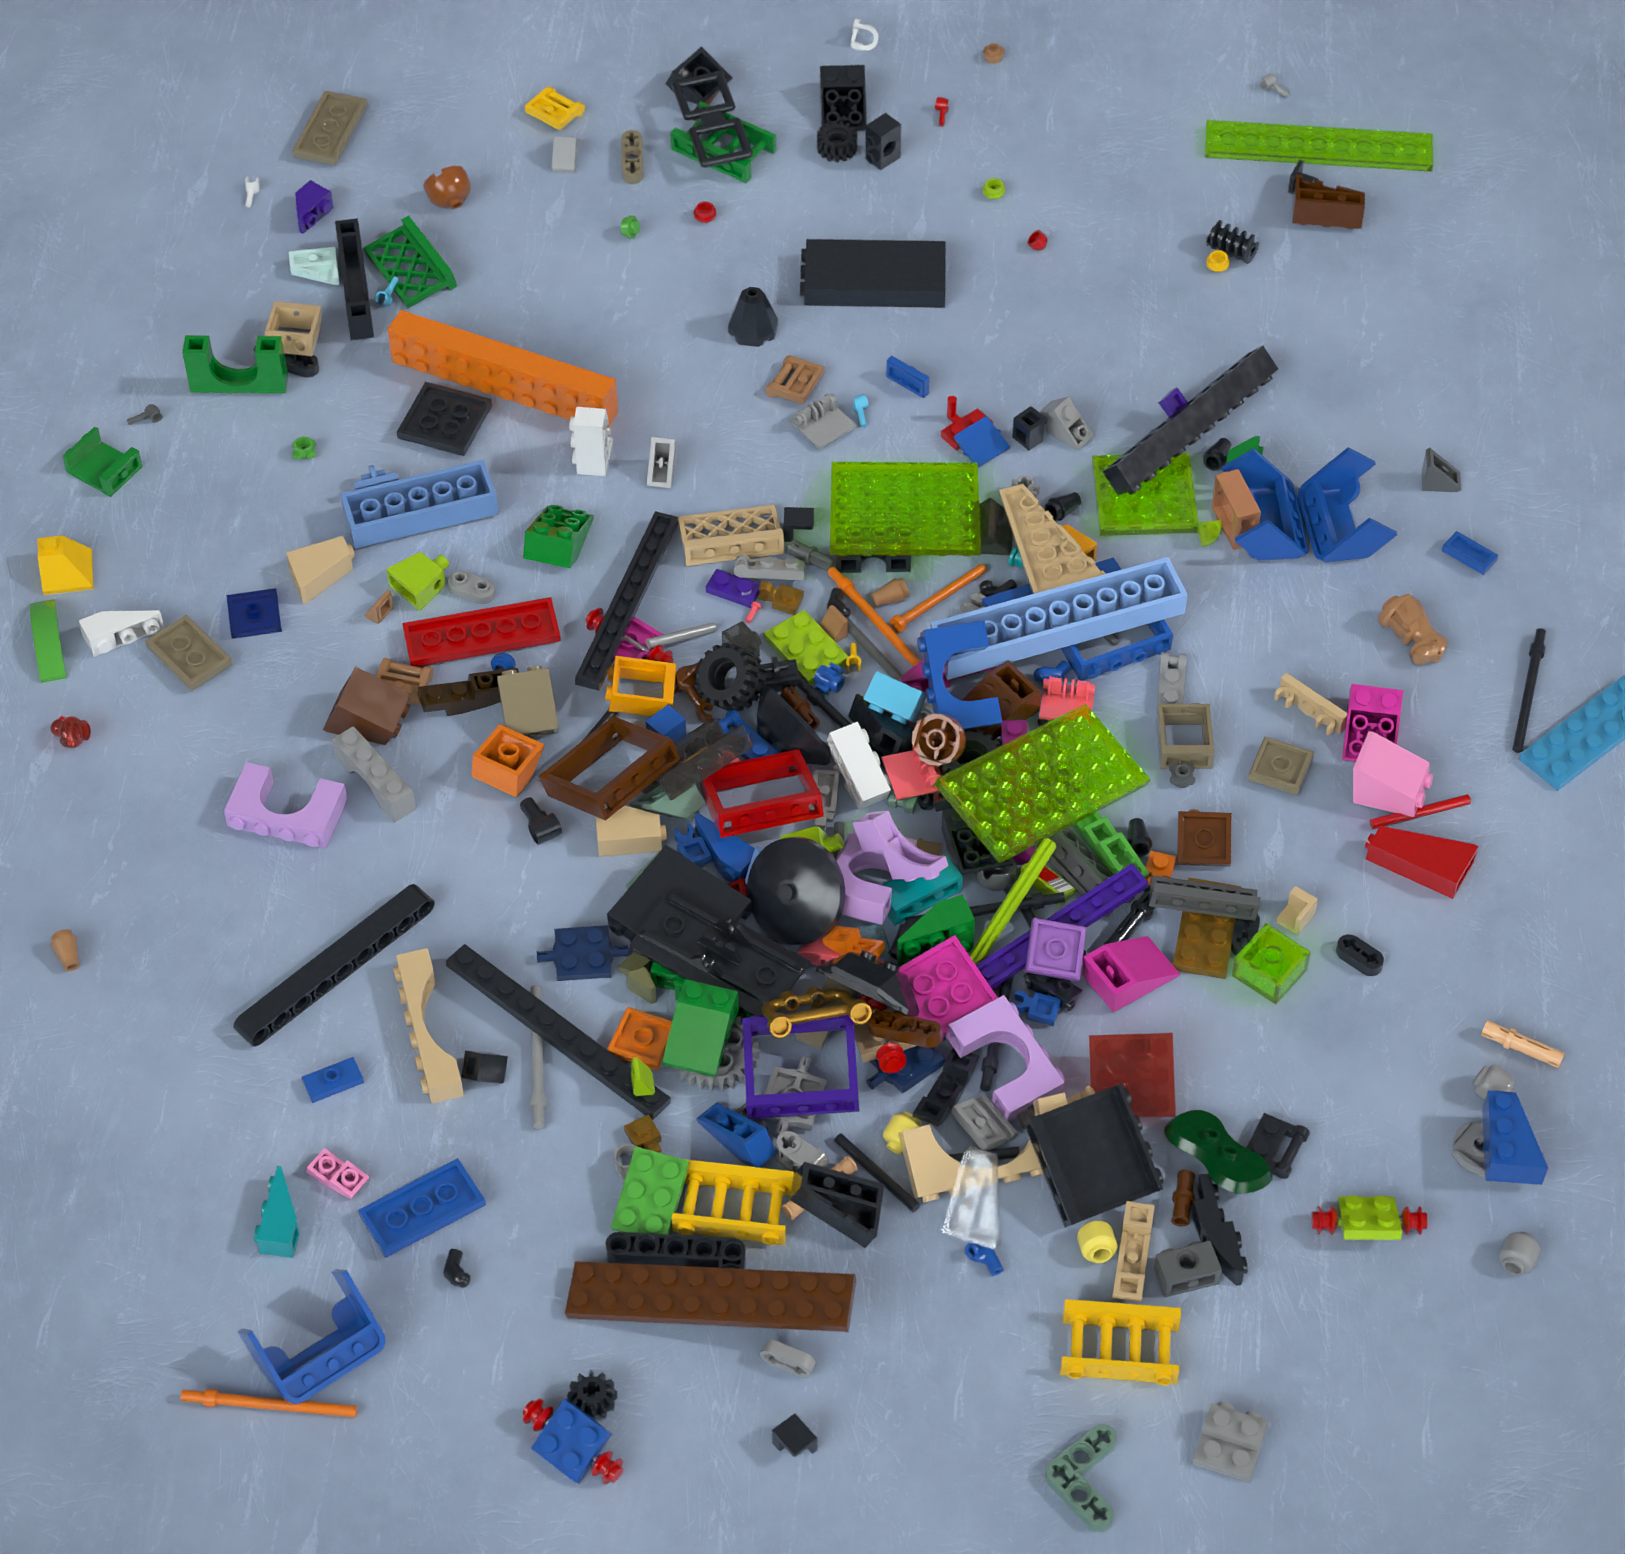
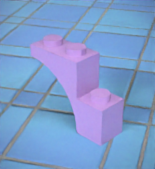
M889 810L869 812L853 822L862 852L874 851L875 854L884 853L892 880L904 879L905 882H909L919 877L930 880L940 875L939 872L949 866L946 856L926 853L911 844L894 824Z

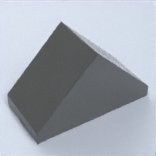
M1431 448L1426 449L1421 472L1422 490L1459 492L1461 490L1460 472Z

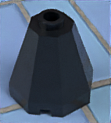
M748 287L741 291L728 324V333L731 336L732 334L735 336V341L739 345L759 347L764 344L765 340L769 339L771 341L775 339L778 317L765 293L760 288Z

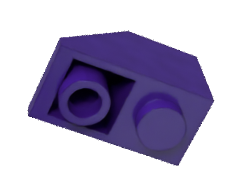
M312 180L295 192L300 233L304 234L334 208L331 191Z

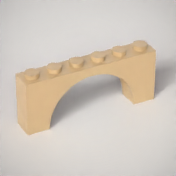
M1065 1093L1033 1101L1034 1115L1037 1116L1066 1105ZM930 1124L898 1133L914 1199L922 1198L923 1203L940 1199L939 1193L949 1191L950 1196L966 1193V1187L976 1185L977 1190L994 1186L993 1180L1003 1178L1004 1183L1020 1180V1174L1030 1172L1031 1177L1043 1174L1030 1138L1024 1149L1007 1164L994 1168H975L962 1164L950 1157L936 1141Z

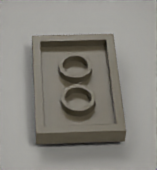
M187 615L145 640L147 648L190 691H193L233 665L232 659Z

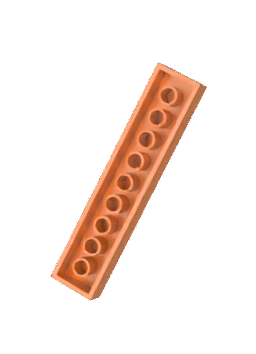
M403 310L399 311L387 329L392 362L398 365L425 372L441 379L471 387L570 420L571 416L575 417L576 407L606 409L609 421L607 428H609L618 413L616 379Z

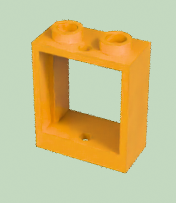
M615 656L614 666L610 667L607 674V681H612L611 685H607L605 700L610 701L609 711L652 717L668 704L672 707L676 664ZM619 678L662 683L661 698L618 693Z

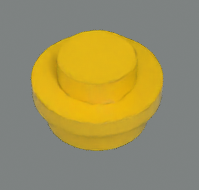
M1220 250L1211 252L1206 260L1207 267L1215 272L1225 271L1230 264L1228 255Z

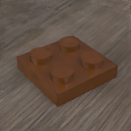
M1178 811L1177 865L1230 867L1232 813Z

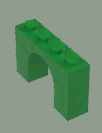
M185 335L182 354L191 393H286L288 371L281 336H257L255 348L256 364L245 369H235L227 367L216 360L212 352L209 335Z

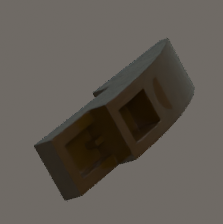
M518 668L471 673L468 675L467 681L419 686L417 695L424 712L445 710L447 716L463 714L501 702L497 676H501L502 672L507 670H517V673H519Z

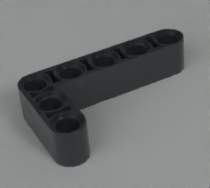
M614 1232L607 1237L605 1242L608 1263L746 1269L745 1245L736 1238ZM617 1248H622V1249H624V1250L621 1251V1252H615V1251H614V1250L617 1249ZM645 1250H652V1251H653V1252L647 1253V1254H646V1253H642V1252L645 1251ZM675 1251L681 1252L679 1255H672L671 1253ZM702 1253L710 1254L705 1257L699 1256ZM738 1255L736 1258H729L728 1256Z

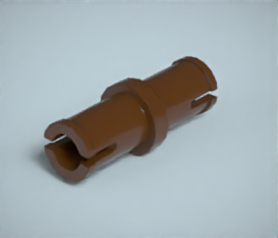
M793 686L783 689L780 696L813 730L817 729L820 725V720L810 710V704L799 696Z
M1180 1170L1177 1173L1176 1191L1172 1195L1174 1208L1171 1222L1179 1227L1188 1226L1190 1208L1195 1199L1193 1194L1195 1173L1190 1170Z

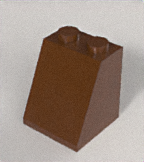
M355 667L342 687L323 730L339 735L354 726L367 741L386 745L391 737H397L402 727L398 722L400 718L404 719L410 709L411 705L407 704L411 694Z

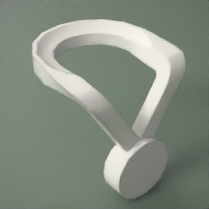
M855 19L851 47L863 51L873 49L879 40L876 29L868 24H860L861 20ZM860 28L867 29L873 33L874 41L871 44L864 45L855 42Z

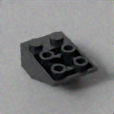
M865 65L820 66L821 123L823 127H825V123L832 125V121H836V124L843 121L844 125L849 123L850 128L854 127L855 131L866 130Z
M993 801L942 810L941 830L947 849L962 875L1014 865Z

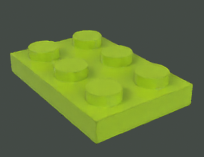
M805 610L764 632V640L784 661L796 659L800 677H803L810 685L816 683L814 676L821 665L828 667L833 662L840 667H844L849 657Z

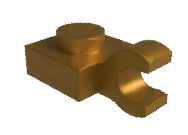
M761 581L758 588L760 590L758 595L760 600L772 602L773 609L792 615L797 613L804 598L803 590L780 584L779 588L776 589L770 582Z
M650 1115L624 1125V1131L631 1144L658 1153L662 1151L659 1142L662 1141L661 1134Z

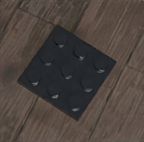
M425 382L398 428L397 438L465 456L492 407V399Z

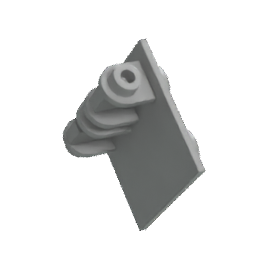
M834 394L824 395L820 402L814 401L813 404H809L802 411H797L796 415L789 420L819 449L857 427L847 415L835 406L837 398Z

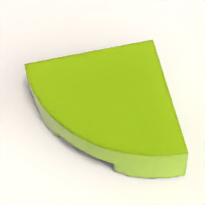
M1221 520L1197 523L1196 529L1202 547L1214 543L1219 538L1222 527Z

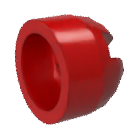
M1036 230L1028 238L1027 244L1034 250H1043L1047 246V237L1040 230Z

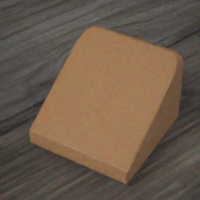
M387 590L364 615L367 619L379 624L393 609L391 591Z
M829 606L820 626L837 643L847 637L848 620L835 606Z

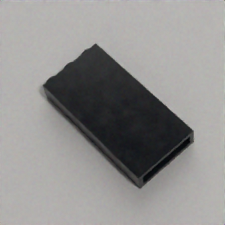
M806 239V248H801V262L805 263V265H801L800 278L805 279V282H800V296H804V306L945 308L946 241Z

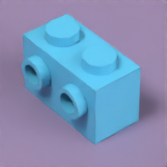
M876 671L863 699L870 703L868 708L883 714L884 710L893 713L892 719L906 724L907 720L915 723L926 700V694Z

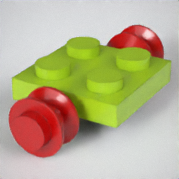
M1383 1195L1376 1197L1338 1196L1337 1208L1339 1214H1337L1333 1206H1330L1328 1211H1322L1320 1206H1317L1316 1211L1311 1212V1227L1317 1230V1234H1320L1322 1229H1328L1330 1234H1333L1338 1225L1342 1228L1344 1240H1401L1402 1230L1408 1235L1411 1229H1416L1418 1234L1421 1235L1422 1229H1427L1428 1224L1427 1213L1422 1212L1421 1206H1418L1416 1212H1410L1408 1206H1406L1401 1212L1400 1218L1395 1197Z

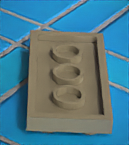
M324 91L292 150L293 157L336 166L368 106L367 99Z

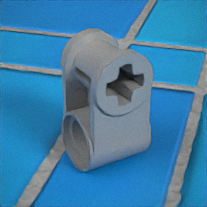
M786 1131L778 1135L775 1158L780 1165L795 1173L804 1162L826 1167L829 1163L823 1151L811 1145L796 1133Z

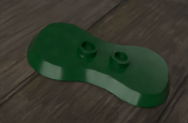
M1191 1110L1179 1114L1166 1124L1164 1133L1169 1142L1178 1149L1197 1158L1205 1166L1212 1180L1221 1188L1232 1193L1247 1194L1265 1188L1272 1181L1273 1175L1266 1160L1259 1154L1237 1143L1227 1133L1224 1125L1215 1115L1203 1110Z

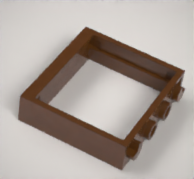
M612 716L539 775V778L549 797L606 821L678 762L680 757L671 738ZM617 733L618 735L613 739L612 736ZM621 740L647 750V752L596 793L571 783L575 777Z

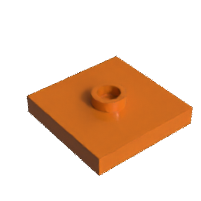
M627 1007L607 1050L617 1058L632 1063L633 1057H638L648 1068L658 1071L663 1061L672 1020Z

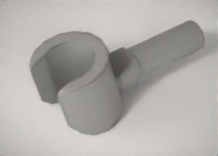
M1274 74L1262 77L1264 81L1260 82V86L1263 90L1272 87L1288 98L1290 93L1279 86Z

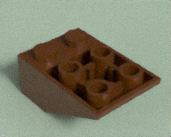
M1008 660L990 671L962 699V701H976L998 697L1002 721L1026 720L1040 711L1041 691ZM1001 724L973 729L972 732L977 733V730L983 731V735L990 734L993 736V740L1000 737Z

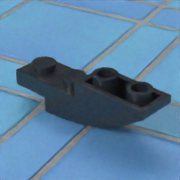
M1209 1173L1199 1174L1197 1185L1199 1200L1193 1201L1191 1213L1195 1229L1201 1243L1211 1241L1222 1273L1236 1286L1242 1285L1243 1276L1248 1273L1246 1257H1241L1239 1250L1242 1248L1241 1234L1239 1231L1235 1232L1233 1221L1225 1222L1223 1208H1218V1185L1216 1183L1213 1184Z

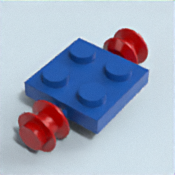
M541 1398L536 1401L531 1400L525 1406L522 1412L524 1415L523 1423L533 1422V1430L535 1432L543 1429L531 1449L575 1483H580L592 1464V1475L594 1477L600 1474L603 1475V1484L614 1483L620 1478L623 1473V1460L617 1459L613 1461V1453L611 1451L599 1454L613 1433L567 1399H563L554 1414L552 1406L543 1408L544 1401Z

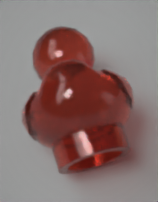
M61 716L59 719L54 720L50 726L52 734L61 737L59 742L66 748L80 746L91 735L89 723L75 716H68L66 718Z

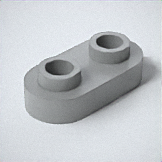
M456 571L448 578L449 591L455 596L478 604L490 603L496 596L494 583L486 578L466 571Z

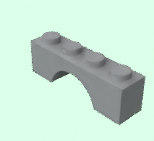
M354 726L332 739L335 758L350 774L355 771L367 782L379 806L394 823L416 810L413 790Z

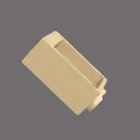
M274 301L265 329V336H281L284 353L313 356L321 329V306ZM287 327L310 330V333L307 334L278 331V328Z

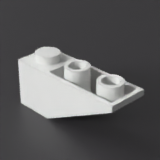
M159 610L101 611L79 620L83 638L94 657L164 629Z

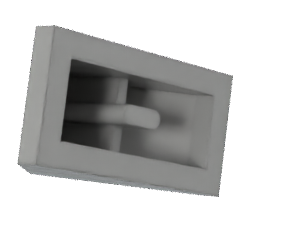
M554 136L552 172L575 173L581 143L580 138Z
M651 437L647 486L672 488L677 465L676 439Z

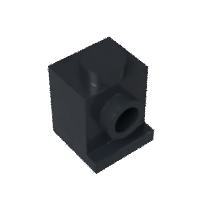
M1032 406L1028 407L1013 418L1012 438L1028 451L1043 442L1044 425L1048 422V419Z

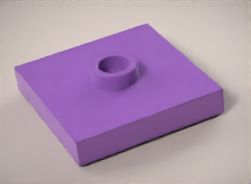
M1033 918L1025 972L1078 982L1081 974L1087 927Z

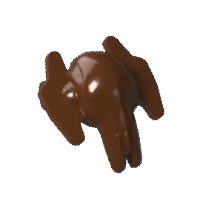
M696 663L683 666L675 673L677 687L674 689V695L678 692L681 693L682 690H686L687 695H689L692 703L697 708V718L701 722L709 723L712 715L705 713L704 710L712 711L714 705L704 701L694 687L695 679L697 678V674H695L696 668H700L701 664Z

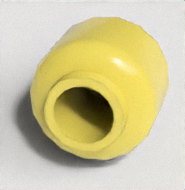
M905 1111L902 1114H894L883 1131V1138L888 1143L886 1147L893 1153L901 1155L903 1150L898 1133L921 1127L922 1121L912 1117L911 1113Z
M1101 1220L1090 1221L1078 1231L1077 1240L1082 1256L1087 1261L1104 1263L1116 1253L1117 1242L1113 1229L1107 1222Z

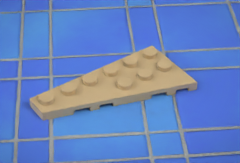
M1024 484L999 490L1000 498L1033 594L1106 574L1103 570L1100 571L1097 568L1095 561L1091 557L1086 556L1081 550V546L1061 524L1058 525L1053 520V516L1049 511H1045L1039 505L1037 498Z

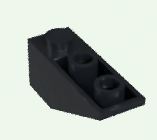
M856 694L848 717L853 723L858 722L861 729L866 730L869 743L873 748L886 756L912 751V733L914 728L892 719V714L885 710L881 714L868 708L870 703L865 701L864 697L860 694Z

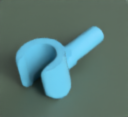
M393 277L385 291L376 293L375 301L378 304L381 303L384 297H386L383 302L384 306L387 307L392 304L390 295L399 280L397 277Z
M862 394L854 397L852 407L855 412L857 411L861 427H866L863 409L868 408V400Z

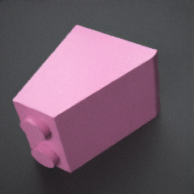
M1369 731L1353 767V803L1414 817L1418 807H1423L1425 789H1430L1433 774L1429 773L1430 762L1375 732Z

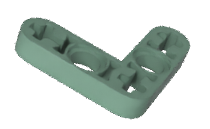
M1106 1424L1095 1426L1047 1465L1045 1476L1046 1482L1054 1492L1095 1532H1104L1111 1527L1113 1509L1082 1475L1115 1449L1116 1432L1111 1426ZM1098 1436L1102 1438L1108 1436V1443L1102 1441L1098 1445H1096L1098 1442ZM1077 1451H1084L1089 1455L1090 1459L1085 1463H1079L1074 1460L1073 1454ZM1054 1470L1058 1473L1064 1471V1479L1060 1476L1055 1478ZM1076 1489H1081L1087 1493L1088 1497L1086 1500L1078 1502L1071 1497V1493ZM1092 1502H1093V1510L1089 1507ZM1094 1511H1095L1098 1515H1101L1102 1513H1104V1514H1105V1519H1104V1521H1103L1102 1519H1100V1518L1097 1519V1520H1094V1514H1095Z

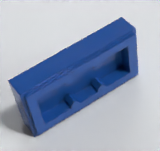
M892 355L886 360L887 378L920 397L925 398L929 394V376Z
M1458 531L1442 547V552L1482 575L1498 559V554Z
M354 1057L302 1076V1082L312 1103L364 1083L363 1076Z

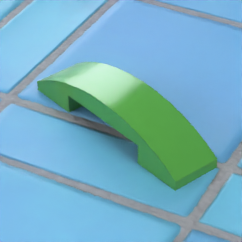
M55 599L30 603L31 626L41 683L66 679Z

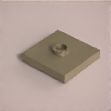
M1264 737L1249 772L1248 780L1298 796L1314 752Z

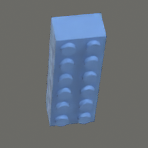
M484 460L340 494L344 517L355 549L498 515L497 496Z

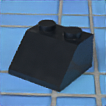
M701 46L671 72L665 84L673 91L672 82L675 80L717 71L723 72L727 84L733 77ZM717 81L682 88L686 101L696 104L700 101L706 103L720 91Z

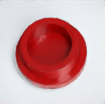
M704 201L696 205L694 218L697 221L707 223L716 218L717 212L712 203Z

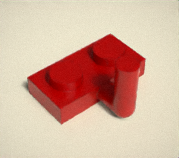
M949 396L947 398V418L952 424L941 430V438L957 451L961 447L953 438L954 435L986 415L977 408L961 418L956 414L957 398Z

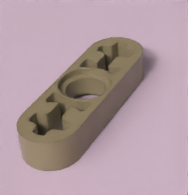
M628 130L622 134L623 180L629 184H637L643 179L642 135L636 130ZM630 141H634V146H630ZM629 155H636V156H638V157L635 158V159H629V158H627V156H629ZM630 168H635V173H631Z

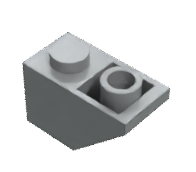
M1069 396L1052 400L1039 412L1048 419V422L1044 425L1048 433L1075 450H1079L1094 436Z

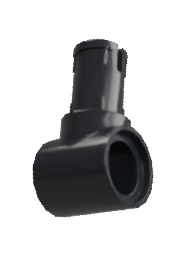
M532 797L521 801L520 809L529 819L528 829L537 845L562 834L561 825L554 813L547 814L545 811H541Z

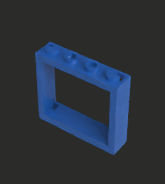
M1163 619L1147 624L1154 637L1085 661L1075 644L1063 647L1061 650L1078 679L1083 681L1088 678L1093 679L1111 670L1116 671L1125 665L1134 662L1138 663L1145 658L1157 654L1161 655V652L1171 650L1173 633Z

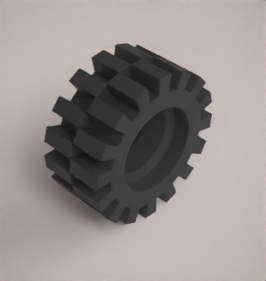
M832 121V125L825 123V127L821 126L817 132L818 154H821L823 159L827 157V161L830 162L832 159H835V162H839V159H842L844 162L846 157L849 159L853 158V155L857 153V131H855L854 127L850 128L849 123L844 125L843 121H840L839 124H836V121ZM838 140V141H843V142L834 143V142H832V141Z

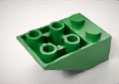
M559 505L546 506L525 531L523 559L571 568L579 557L594 515L587 514L584 510H566Z
M963 894L937 902L897 940L898 966L901 967L954 935L967 953L973 949L975 918Z

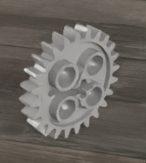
M741 1016L735 1019L720 1065L727 1066L719 1067L716 1077L674 1068L675 1072L679 1071L681 1080L688 1077L689 1086L697 1082L698 1090L707 1085L709 1092L713 1091L714 1086H718L720 1091L723 1092L724 1085L726 1084L734 1089L735 1080L742 1084L744 1083L745 1066ZM752 1036L753 1068H756L757 1059L759 1058V1040L756 1039V1036Z

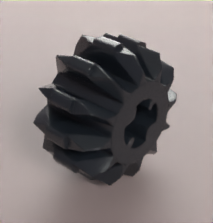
M590 1370L588 1377H584L579 1373L577 1377L578 1382L571 1381L569 1385L570 1391L567 1394V1400L594 1420H596L597 1415L605 1419L607 1416L606 1410L614 1411L615 1408L614 1401L617 1399V1391L614 1389V1382L612 1379L606 1380V1375L603 1372L597 1377L594 1376L592 1370Z

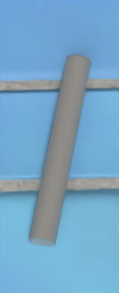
M712 622L646 639V646L648 649H651L658 645H666L716 632V625Z

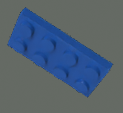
M457 1158L359 1209L358 1213L381 1252L387 1258L484 1207L486 1202Z

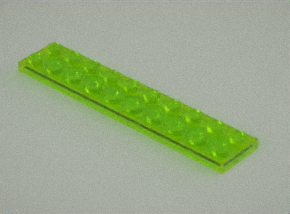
M1206 120L1205 158L1298 163L1300 159L1304 161V164L1432 172L1433 134Z

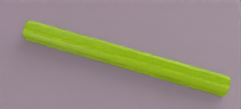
M1048 838L1042 840L969 953L975 965L986 958L1056 849V843Z

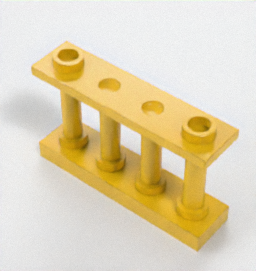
M687 1160L690 1162V1167L685 1180V1184H688L684 1209L683 1214L672 1213L673 1232L689 1236L694 1234L736 1238L739 1240L763 1242L771 1246L777 1244L785 1245L786 1226L778 1224L783 1196L791 1194L793 1171ZM701 1185L716 1187L711 1217L694 1215L698 1189ZM727 1189L744 1191L739 1220L722 1219ZM755 1192L772 1194L767 1224L750 1222Z
M1065 1299L1063 1323L1072 1325L1070 1357L1062 1356L1060 1375L1073 1379L1091 1377L1155 1382L1163 1386L1177 1384L1180 1365L1170 1364L1171 1332H1179L1181 1308ZM1085 1325L1101 1327L1100 1359L1082 1358L1083 1326ZM1114 1327L1128 1328L1130 1330L1129 1361L1111 1360L1112 1328ZM1143 1329L1157 1330L1159 1332L1158 1363L1140 1362L1141 1333Z

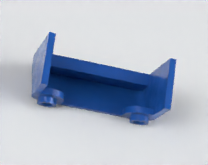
M1349 447L1304 482L1298 491V500L1314 556L1326 563L1368 558L1397 536L1395 530L1371 518H1368L1355 528L1349 504L1360 493L1358 478L1375 466L1376 463L1374 460Z
M1254 448L1222 466L1223 472L1239 469L1261 511L1259 524L1235 537V542L1244 548L1252 558H1256L1259 561L1295 559L1308 553V545L1297 491L1292 481Z
M335 1269L332 1271L334 1278L346 1296L338 1301L332 1309L331 1316L337 1330L289 1360L285 1352L278 1347L270 1346L263 1349L252 1330L242 1328L237 1331L260 1371L278 1393L290 1403L304 1402L381 1352L385 1346V1335L347 1270Z

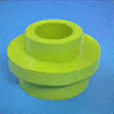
M990 178L983 185L982 191L987 198L998 199L1004 196L1005 186L1000 179Z

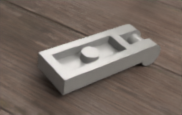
M740 554L736 557L734 573L740 578L804 580L805 561H800L797 558L775 560L772 557L750 559L748 555Z
M1161 652L1157 710L1158 704L1184 703L1187 654L1179 653V656L1169 655V652ZM1168 665L1178 666V669H1170Z

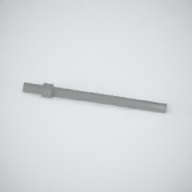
M532 986L531 993L542 1001L541 986ZM531 1030L533 1095L530 1096V1109L533 1111V1127L535 1129L544 1128V1110L547 1108V1097L544 1095L543 1039Z

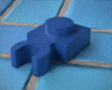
M691 824L687 825L688 834L685 835L680 834L677 828L674 829L675 840L679 843L677 844L678 853L698 866L712 862L711 854L702 836L695 838L694 827Z
M1015 991L1014 1000L1022 1002L1021 1004L1014 1003L1019 1014L1027 1012V1020L1054 1027L1061 1006L1060 999L1035 992L1034 997L1031 998L1023 991Z

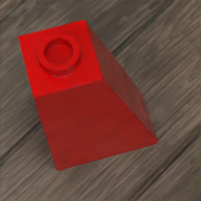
M1380 826L1375 835L1371 833L1365 844V848L1368 849L1366 860L1452 899L1473 866L1479 847L1471 843Z

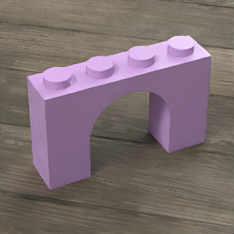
M246 762L224 809L227 826L235 830L255 832L261 836L268 835L281 838L284 841L304 843L310 847L327 848L347 802L345 784L320 779L311 800L303 809L292 814H276L264 807L274 784L271 767Z
M854 830L852 834L847 835L844 850H839L836 858L845 883V904L842 914L882 925L891 909L892 888L863 881L853 874L863 869L874 868L889 871L884 853L875 854L874 851L862 852L856 831ZM905 837L911 844L917 847V840Z
M1004 995L949 1024L946 1037L960 1058L993 1042L1008 1044L1022 1055L1026 1071L1017 1079L995 1090L991 1102L1008 1122L1033 1110V1101L1062 1092L1065 1084L1062 1072L1059 1068H1054L1049 1060L1046 1049L1042 1045L1039 1046L1034 1039L1031 1027L1022 1022L1017 1007L1013 1002H1009Z

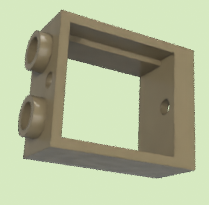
M1158 704L1156 723L1160 769H1169V766L1173 763L1178 765L1190 763L1194 765L1195 769H1212L1214 744L1210 704ZM1165 725H1202L1203 745H1167Z

